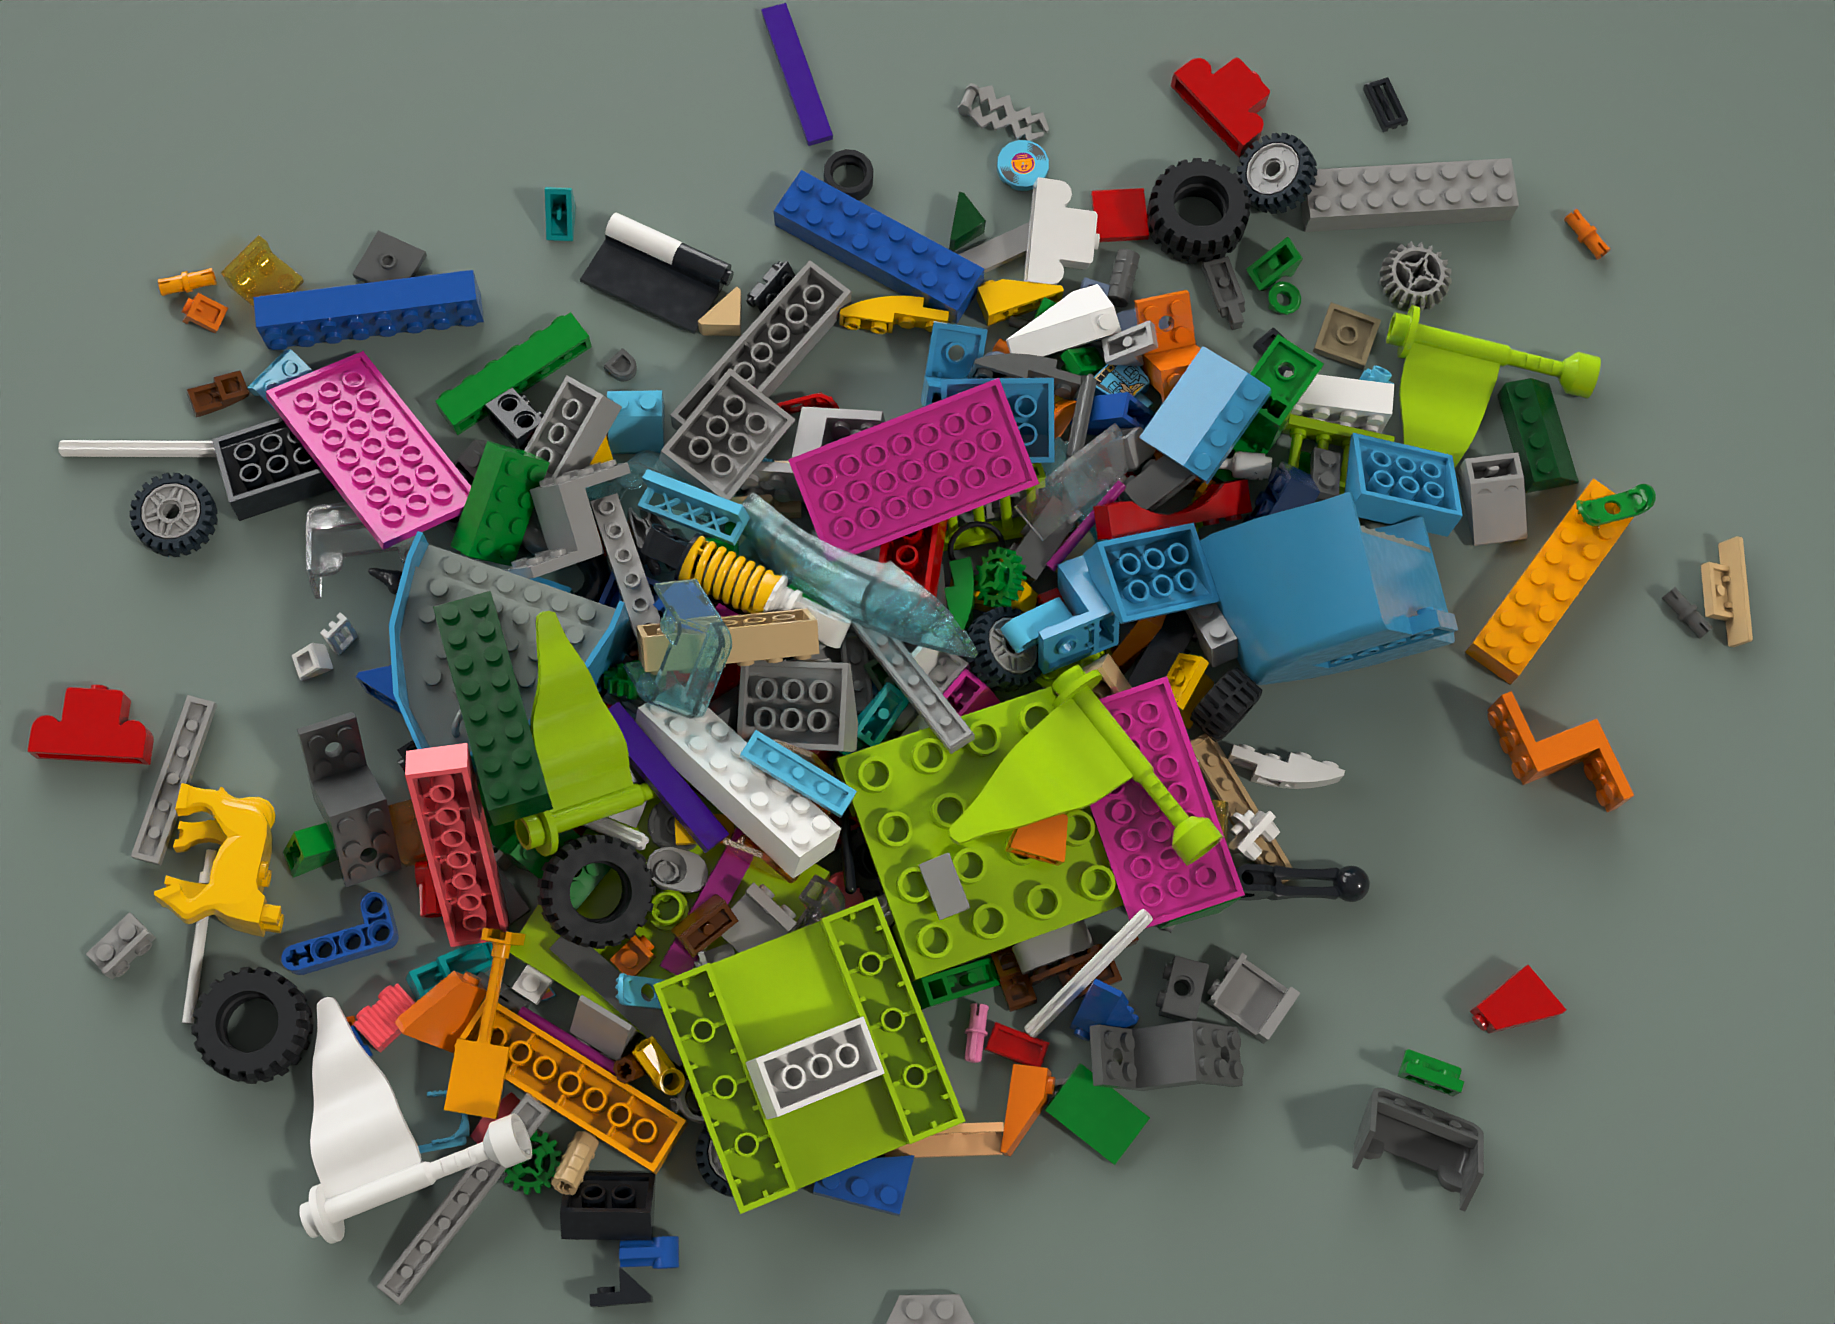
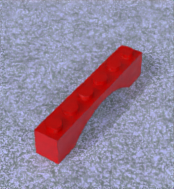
M1247 479L1210 484L1203 494L1191 505L1168 515L1151 512L1141 508L1132 501L1093 506L1098 539L1109 540L1194 523L1195 528L1197 522H1202L1203 526L1218 524L1219 518L1225 517L1226 521L1242 519L1241 514L1252 512Z

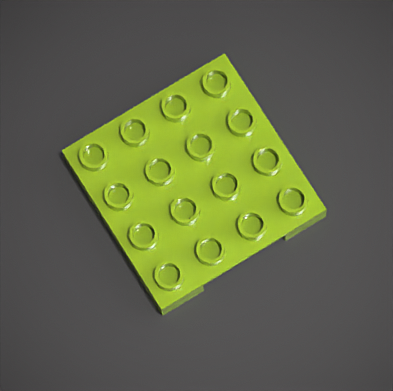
M1051 686L961 716L974 733L975 739L952 754L949 753L931 728L928 727L839 757L833 763L838 780L857 791L848 808L852 818L857 816L895 922V925L891 928L911 982L1124 906L1090 806L1065 813L1068 816L1066 854L1064 863L1059 866L1006 852L1007 844L1014 830L982 836L961 845L954 843L948 834L950 827L982 792L1007 754L1055 709L1052 704L1056 698ZM949 853L970 908L939 920L919 864Z
M877 897L712 964L707 963L653 985L740 1214L906 1144L915 1143L966 1122ZM864 1016L885 1073L779 1117L766 1119L745 1062Z

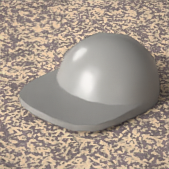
M662 847L655 850L649 856L646 863L647 868L652 869L654 875L651 883L661 890L693 893L701 890L708 879V869L705 861L698 854L674 847Z

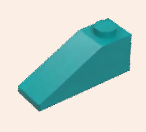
M890 682L885 684L857 716V751L880 744L909 703V700L902 691ZM834 751L835 753H837V754H838L839 756H841V757H842V756H845V755H848V754H851V753H854V752H837V751Z

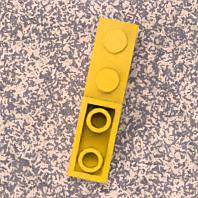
M916 296L872 298L840 309L841 326L850 330H871L875 334L892 333L894 324H898L906 329L917 327L932 332L933 321L948 323L949 311L925 308L924 297Z

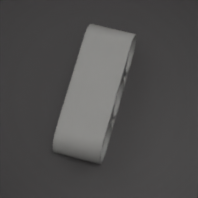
M1082 920L1020 942L1012 947V951L1022 974L1025 975L1040 967L1059 963V960L1067 956L1083 954L1086 952V949L1095 944L1085 921Z

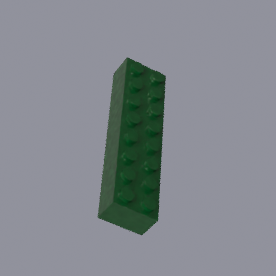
M491 591L433 606L487 809L493 825H501L552 810V802Z

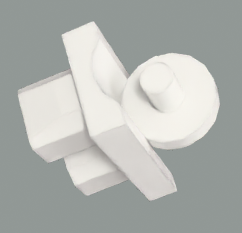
M1250 810L1244 815L1235 812L1231 816L1235 825L1230 830L1235 835V838L1227 845L1231 853H1239L1248 861L1256 860L1262 853V849L1254 842L1259 835L1265 842H1271L1280 833L1273 822L1276 816L1271 811L1267 813L1258 811L1255 815Z

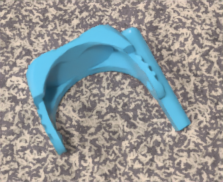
M447 1090L427 1092V1097H446ZM461 1113L459 1129L453 1136L432 1140V1143L418 1146L420 1153L465 1145L467 1143L466 1137L469 1136L468 1115Z

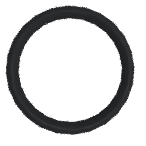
M982 521L969 522L958 528L951 536L948 544L950 561L956 560L953 551L954 543L958 536L969 528L984 527L989 529L997 536L1001 548H1005L1004 537L990 523ZM973 570L974 576L979 575L978 570Z

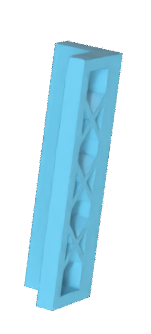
M649 469L646 470L642 477L647 485V489L637 505L639 509L733 546L736 545L750 519L743 505ZM654 492L664 496V503L657 506L648 504ZM680 503L687 504L689 512L681 515L673 514L671 507ZM705 512L711 514L713 521L703 525L697 523L695 516ZM729 521L736 523L730 536L722 533L719 525Z
M755 730L740 754L742 759L840 818L851 804L857 792Z

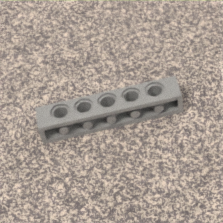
M616 493L590 501L637 642V625L662 622L657 608L653 605L655 601L618 494Z

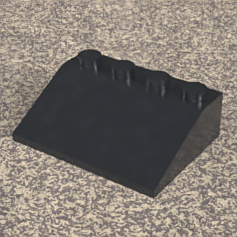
M281 417L212 439L228 500L239 521L336 489Z

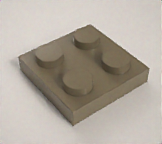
M1331 302L1313 352L1363 370L1381 320Z

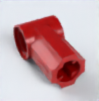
M428 861L415 862L416 885L419 887L420 916L422 918L442 917Z

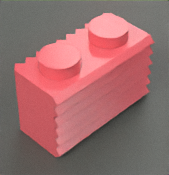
M398 983L394 987L389 985L383 989L378 995L380 1000L372 1005V1007L369 1005L364 1007L356 1015L357 1021L353 1024L380 1053L402 1033L395 1021L415 1003Z

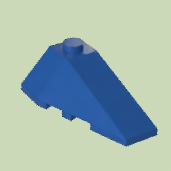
M1095 979L1083 997L1069 1028L1075 1030L1073 1034L1078 1038L1089 1041L1090 1026L1106 1025L1130 1029L1137 1024L1139 1017L1133 1014L1134 1009L1128 1006L1129 1001L1122 991Z

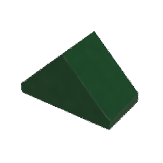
M963 192L958 194L950 236L949 250L953 252L985 232L986 220Z

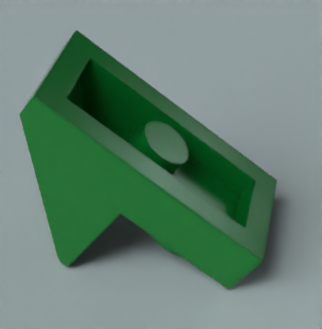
M1286 237L1246 270L1259 291H1265L1284 275L1292 277L1303 258L1291 239Z
M1095 347L1067 349L1060 356L1065 363L1061 370L1079 376L1092 374L1094 377L1107 365Z

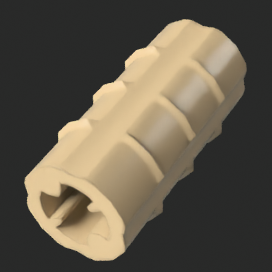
M577 1131L574 1134L551 1181L555 1190L565 1195H574L580 1183L583 1182L586 1171L589 1170V1164L595 1157V1152L599 1146V1141L594 1135L586 1131Z

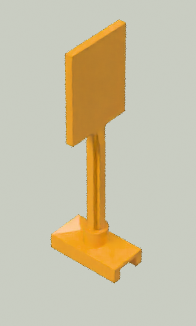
M483 928L481 940L493 943L491 952L493 960L478 1040L471 1041L457 1038L444 1110L497 1119L510 1047L491 1044V1037L506 958L509 959L511 946H524L526 934L503 932V930Z

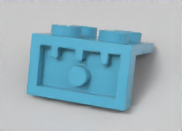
M291 349L284 350L247 388L254 396H261L273 408L266 398L267 390L311 373L313 370Z

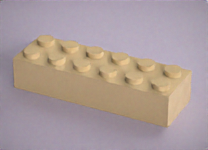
M807 608L636 626L639 660L645 672H650L651 675L667 674L668 670L679 669L680 672L696 671L697 667L708 666L709 669H721L726 667L728 663H737L738 666L753 665L754 661L766 660L767 663L782 662L785 657L807 660L812 658L814 654H820L817 619Z

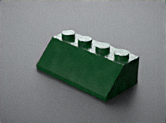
M1533 378L1506 382L1497 394L1513 452L1519 453L1524 476L1525 493L1578 484V477L1550 384Z

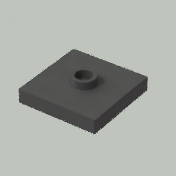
M378 230L354 270L353 276L364 283L415 277L427 254L424 250Z

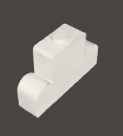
M1038 177L1033 185L1024 272L1025 282L1057 285L1063 278V267L1087 269L1093 261L1094 249H1098L1100 234L1096 233L1098 215L1095 211L1067 208L1066 206L1071 200L1072 191L1070 186L1064 181Z

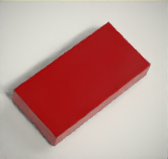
M995 1022L985 1051L1021 1065L1041 1067L1050 1043Z

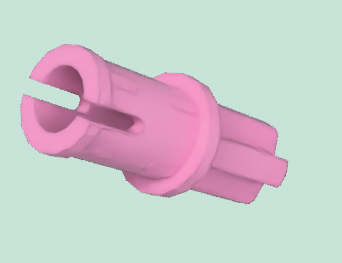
M977 1003L970 1004L969 1025L965 1029L967 1041L964 1059L967 1062L979 1063L982 1060L984 1037L988 1035L985 1028L989 1006L980 1004L979 1008Z

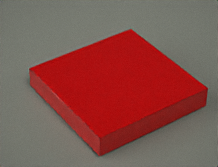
M1144 188L1096 190L1091 192L1092 210L1098 215L1096 233L1100 234L1099 242L1148 240L1149 230Z

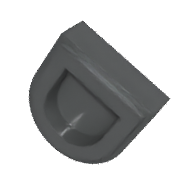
M622 348L604 365V370L614 379L624 382L631 380L635 376L637 366L635 359Z

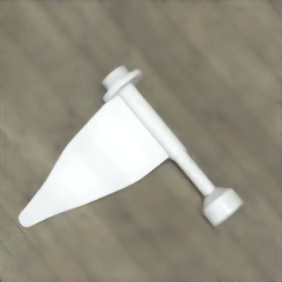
M326 997L317 1003V1038L312 1066L314 1112L310 1145L311 1156L320 1184L310 1189L309 1201L300 1206L302 1225L311 1238L322 1236L330 1244L339 1242L344 1237L345 1219L433 1185L437 1179L490 1159L505 1168H509L532 1158V1146L526 1127L520 1117L513 1113L490 1122L483 1142L431 1163L423 1162L418 1145L402 1115L389 1081L358 1042L338 1002L333 997Z

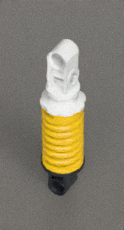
M651 525L641 552L652 559L659 560L675 568V581H680L686 585L689 583L694 584L698 591L703 590L706 595H713L714 599L722 600L726 605L732 604L734 609H741L744 614L807 608L817 619L819 641L827 646L840 648L850 627L851 620L840 613L831 611L803 597L802 591L789 589L787 587V576L774 575L772 570L765 572V567L762 565L757 566L755 569L756 563L750 560L746 563L744 556H739L736 559V553L734 551L727 553V549L724 546L717 549L716 543L714 541L707 542L701 533H696L691 540H688L662 525Z

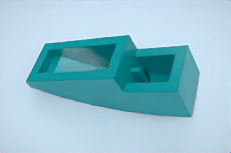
M486 942L466 945L437 957L434 962L409 971L406 980L416 1002L453 971L465 974L467 971L478 975L480 972L485 973L490 970L493 956H491L493 943Z

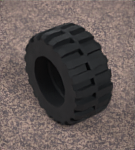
M1193 158L1192 162H1188L1185 159L1178 161L1177 167L1174 165L1169 166L1165 169V173L1160 174L1157 178L1147 207L1148 230L1153 232L1151 238L1155 244H1162L1161 250L1165 254L1170 252L1174 254L1173 259L1181 261V258L1188 260V264H1196L1197 261H1202L1203 264L1204 262L1211 261L1214 257L1215 259L1223 258L1226 256V253H1231L1236 248L1238 242L1243 237L1249 220L1251 199L1247 196L1249 191L1244 183L1240 185L1241 177L1236 172L1230 173V167L1225 164L1219 166L1216 164V160L1209 159L1208 162L1202 161V158ZM1186 197H1202L1211 201L1219 209L1222 219L1213 225L1196 226L1182 219L1177 213L1174 204Z
M581 835L577 839H570L564 842V846L557 849V852L551 855L550 861L544 863L541 869L544 871L542 879L538 878L537 887L540 888V895L537 896L538 905L542 906V915L545 921L550 923L551 929L565 940L586 948L605 949V946L614 947L622 944L621 941L625 938L631 939L635 936V930L638 927L643 928L648 921L645 919L648 911L652 912L654 906L651 903V896L656 895V886H653L651 883L654 875L652 869L647 868V860L643 854H639L630 843L607 835ZM592 863H603L612 867L618 873L622 884L621 899L617 907L608 916L599 919H590L579 914L573 907L570 899V887L574 876L582 867Z
M242 967L238 973L232 970L224 973L225 979L222 981L215 979L209 984L212 990L208 994L204 992L201 994L198 1000L202 1002L200 1009L194 1008L192 1017L197 1020L196 1025L191 1026L192 1035L197 1038L194 1045L196 1050L203 1055L201 1059L219 1074L231 1080L242 1081L247 1084H256L257 1081L266 1083L273 1081L274 1076L277 1074L280 1076L285 1075L289 1072L288 1067L292 1063L295 1065L299 1063L302 1059L299 1054L302 1049L307 1050L310 1044L307 1041V1036L313 1032V1024L309 1022L312 1012L311 1008L306 1004V997L298 990L296 985L283 975L271 972L267 968L258 967L257 969H252L251 967ZM257 998L265 999L272 1003L278 1012V1027L274 1037L266 1046L255 1052L245 1053L235 1049L230 1044L227 1033L228 1023L233 1012L246 1001Z

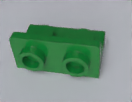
M1407 1049L1404 1053L1397 1076L1450 1096L1461 1093L1465 1082L1459 1080L1462 1071L1460 1067Z

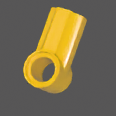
M651 1036L635 1046L632 1054L651 1078L653 1086L668 1095L680 1093L685 1085V1077L675 1067L656 1039ZM672 1073V1082L669 1085L664 1086V1077L667 1074Z

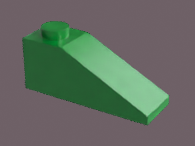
M992 957L918 979L911 982L921 1010L998 986L1000 982Z

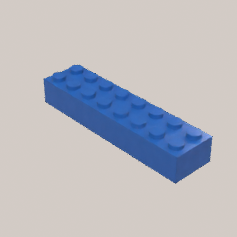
M803 170L799 172L773 211L775 226L903 296L924 297L925 308L949 311L948 320L955 324L959 322L977 294V288L984 283V268Z
M473 270L253 297L256 328L267 348L277 351L285 350L291 346L311 347L315 343L323 342L336 344L347 339L365 340L370 336L378 335L391 337L396 333L402 332L420 333L423 330L433 328L445 330L450 328V326L457 325L470 327L484 322L481 293Z

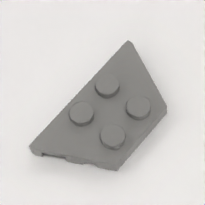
M959 1294L899 1295L886 1324H974Z

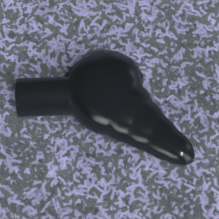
M379 568L368 569V573L384 583L392 594L397 595L402 571Z

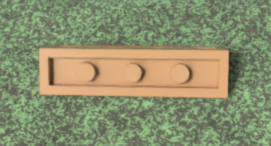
M1003 1122L961 1123L915 1143L906 1144L885 1153V1157L915 1155L914 1158L1003 1155L1000 1152L1002 1133L1004 1131Z

